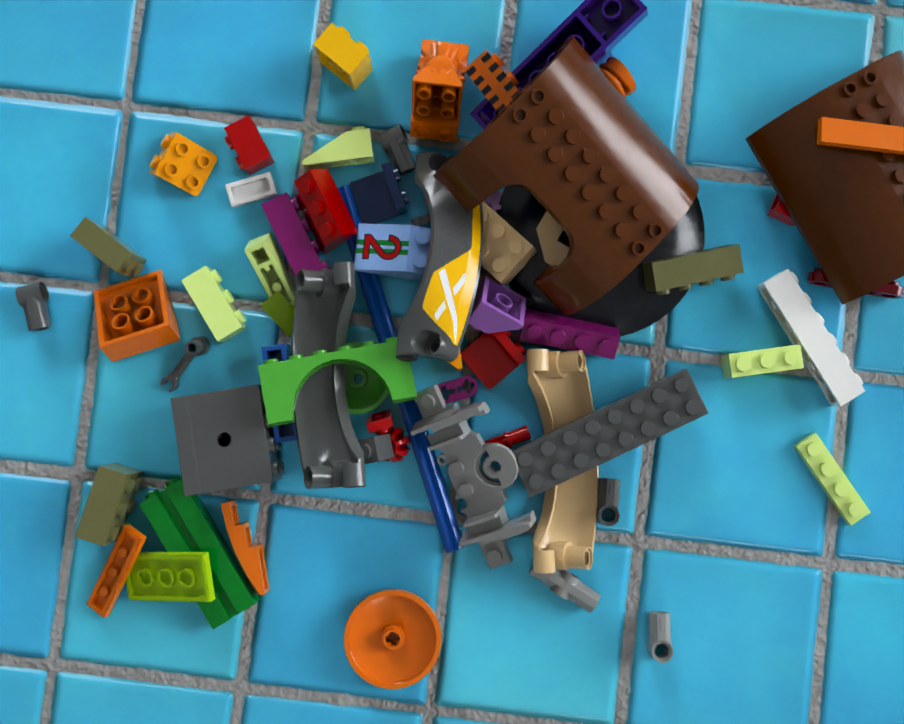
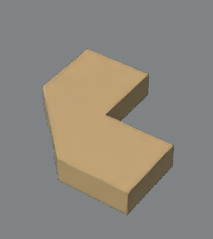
M546 211L536 230L545 263L559 265L566 258L569 247L558 241L564 229Z

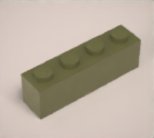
M740 244L724 245L642 263L646 291L655 292L656 295L669 294L672 288H677L678 291L691 289L692 284L699 283V286L710 285L714 283L713 279L720 278L721 281L735 279V274L744 273Z

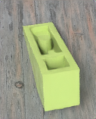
M363 126L352 128V131L344 132L302 160L304 169L308 171L310 169H328L374 163L375 157L370 128L365 129Z
M271 232L249 241L244 251L268 296L270 297L276 291H279L294 306L296 293L282 254Z

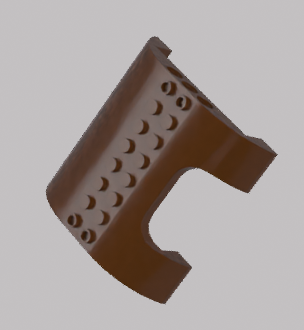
M571 36L554 53L555 57L458 155L451 157L433 175L467 212L504 186L515 185L523 187L536 198L564 229L569 238L570 248L566 258L559 265H549L533 281L564 316H569L584 309L621 282L678 224L693 204L699 190L697 181L574 36Z
M901 50L889 54L825 88L778 116L745 139L842 305L904 276V155L817 145V123L821 117L904 127V53Z

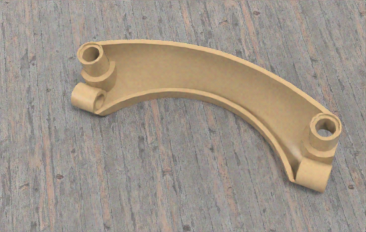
M548 349L527 350V381L539 409L544 434L594 411L586 357L582 350L548 352ZM598 466L545 491L540 519L532 540L534 573L548 574L555 573L556 570L567 569L589 570L592 567L598 508Z

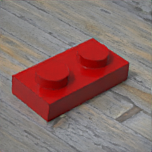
M387 409L369 414L366 423L368 432H375L376 435L388 432L389 428L393 427L394 417L392 410Z

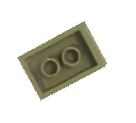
M119 463L100 465L75 537L101 546L117 541L123 526L127 525L128 516L134 511L136 492H139L143 485V478H141L143 471Z

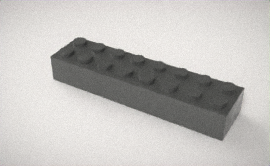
M683 369L511 451L518 460V474L531 498L708 414V411L688 370Z

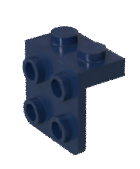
M390 162L381 165L383 171L353 181L349 185L362 223L376 224L408 213L405 206L409 204L406 191H400L398 182L402 181L397 167L392 168Z

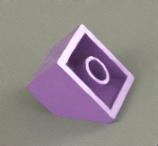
M486 275L477 287L468 323L473 328L481 330L486 334L519 330L524 326L526 298Z

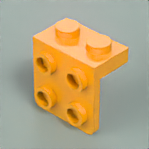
M171 132L170 135L166 134L160 144L163 147L160 154L154 155L149 164V167L152 168L149 173L157 178L166 180L192 196H198L217 162V156L178 132Z

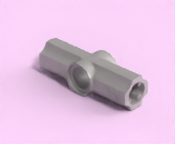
M532 564L529 574L548 585L550 590L563 599L571 600L589 613L599 603L601 595L582 583L577 576L568 570H556L555 573L539 574L533 572Z

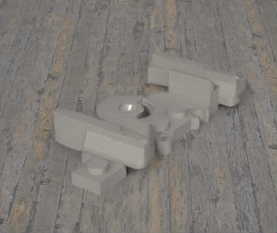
M437 384L418 391L416 402L424 419L414 424L410 434L413 436L429 429L435 432L427 435L431 444L428 448L430 451L437 449L442 452L437 457V463L440 466L449 465L447 472L457 493L455 500L462 498L467 502V506L460 510L468 518L463 523V528L468 529L462 534L459 542L460 547L479 543L490 569L511 563L513 556L506 543V539L528 531L536 521L534 510L521 517L509 520L504 507V503L508 499L505 489L510 487L518 476L519 464L515 454L505 445L499 443L485 444L479 432L471 431L466 420L470 417L486 415L490 412L485 401L473 403L459 409L457 403L446 405ZM485 452H487L489 456L483 462L482 471L480 464L481 457ZM492 462H498L500 468H493Z

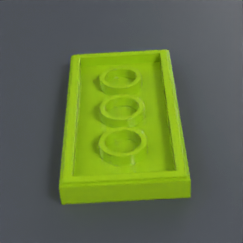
M140 551L126 580L129 600L212 602L215 600L209 552Z

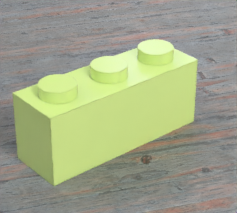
M204 266L181 280L217 342L224 343L247 329L244 324L247 321L240 309H235L232 304L235 300L228 289H223L220 284L223 281L222 277L216 269L212 270Z
M800 344L721 355L724 379L804 368Z

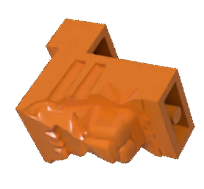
M427 39L422 40L416 76L412 80L410 137L457 143L466 78L464 69L468 65L469 45Z

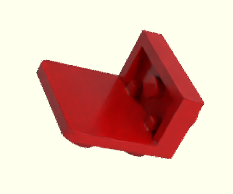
M509 331L484 333L461 352V359L487 389H492L527 359L524 356L527 353L518 342L514 344L510 340L509 336L511 333Z

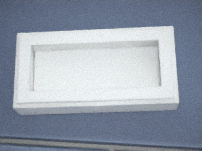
M270 171L225 185L233 209L278 196Z

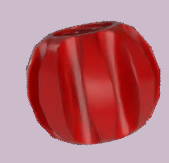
M390 427V430L383 434L390 433L391 443H394L392 446L394 457L384 461L398 462L403 459V456H407L410 450L407 446L410 443L409 436L404 437V430L397 427L394 429Z

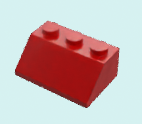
M310 169L294 181L293 193L323 254H327L358 233L328 169Z

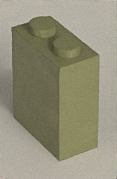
M87 217L81 221L70 235L115 272L133 278L144 269L143 264L147 261L144 257L107 228Z

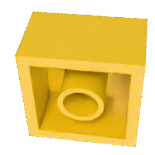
M331 22L314 42L313 46L320 63L356 91L373 71L369 49L361 41L356 43L351 39L350 33L344 27L339 26L338 28Z

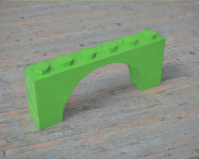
M397 337L385 339L386 342L376 344V341L364 342L361 344L362 347L352 348L350 345L341 346L335 352L328 353L327 350H319L313 352V356L292 355L288 357V360L280 362L278 359L265 360L263 365H258L268 425L275 427L295 423L294 409L300 389L315 372L334 364H353L372 372L386 387L392 404L416 400L417 392L411 362L396 358Z

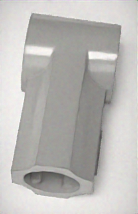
M648 612L649 641L647 643V651L656 661L666 663L671 660L674 652L671 646L670 612ZM664 644L665 651L661 655H656V646Z

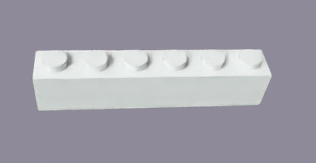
M789 269L783 270L756 287L793 345L800 344L803 362L830 405L842 406L865 392L862 386L863 381L858 374L852 371L849 366L850 361L848 357L839 350L836 345V338L823 325V317L813 309L809 295L803 292L798 285L799 280L797 276L790 272Z

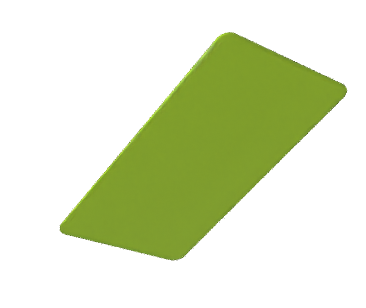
M276 291L261 304V307L284 333L290 336L293 330L294 307L279 291Z

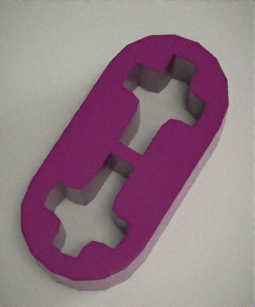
M464 376L441 383L438 387L440 392L442 387H446L447 390L455 389L456 393L448 395L449 399L444 400L448 404L475 395L478 390V383L473 377ZM465 380L474 384L469 394H467L466 390L459 392L457 390V387L464 385Z

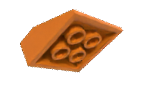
M161 270L93 291L99 348L112 362L181 340L178 321Z

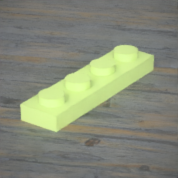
M811 433L793 445L847 525L852 526L871 513L817 433Z

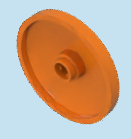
M384 589L365 597L352 611L344 632V649L351 667L366 682L385 689L405 688L420 681L433 668L441 647V628L435 612L421 597L403 589Z

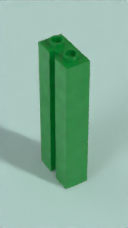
M177 476L165 483L167 488L159 492L158 489H155L145 495L146 500L139 505L167 552H209L215 600L197 603L212 629H215L235 615L253 606L260 598L199 495L184 496L182 479H179Z

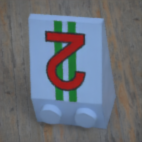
M358 224L354 256L355 271L416 281L422 280L429 254L431 228L400 224Z

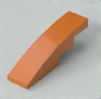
M236 499L221 503L235 554L259 595H265L270 588L262 543L253 545L249 521L239 522Z

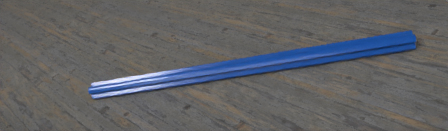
M343 185L337 189L358 229V224L362 222L350 186ZM357 234L346 240L353 263ZM356 271L378 342L384 343L387 338L398 337L378 274ZM416 400L398 403L445 552L449 553L462 549L465 546L460 547L459 545L462 536L439 464L437 463L435 451H430L428 448L431 446L427 437L429 432L426 430L413 436L410 434L414 424L424 419Z

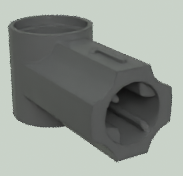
M401 124L380 133L379 139L382 147L389 154L394 168L397 167L400 176L415 170V162L408 147L409 140Z
M38 282L16 288V298L19 305L24 308L28 330L34 332L52 327L46 304L49 301V293L45 284Z
M599 478L597 522L599 524L613 526L619 521L620 480ZM606 508H609L612 512V517L608 521H604L601 516L602 511Z

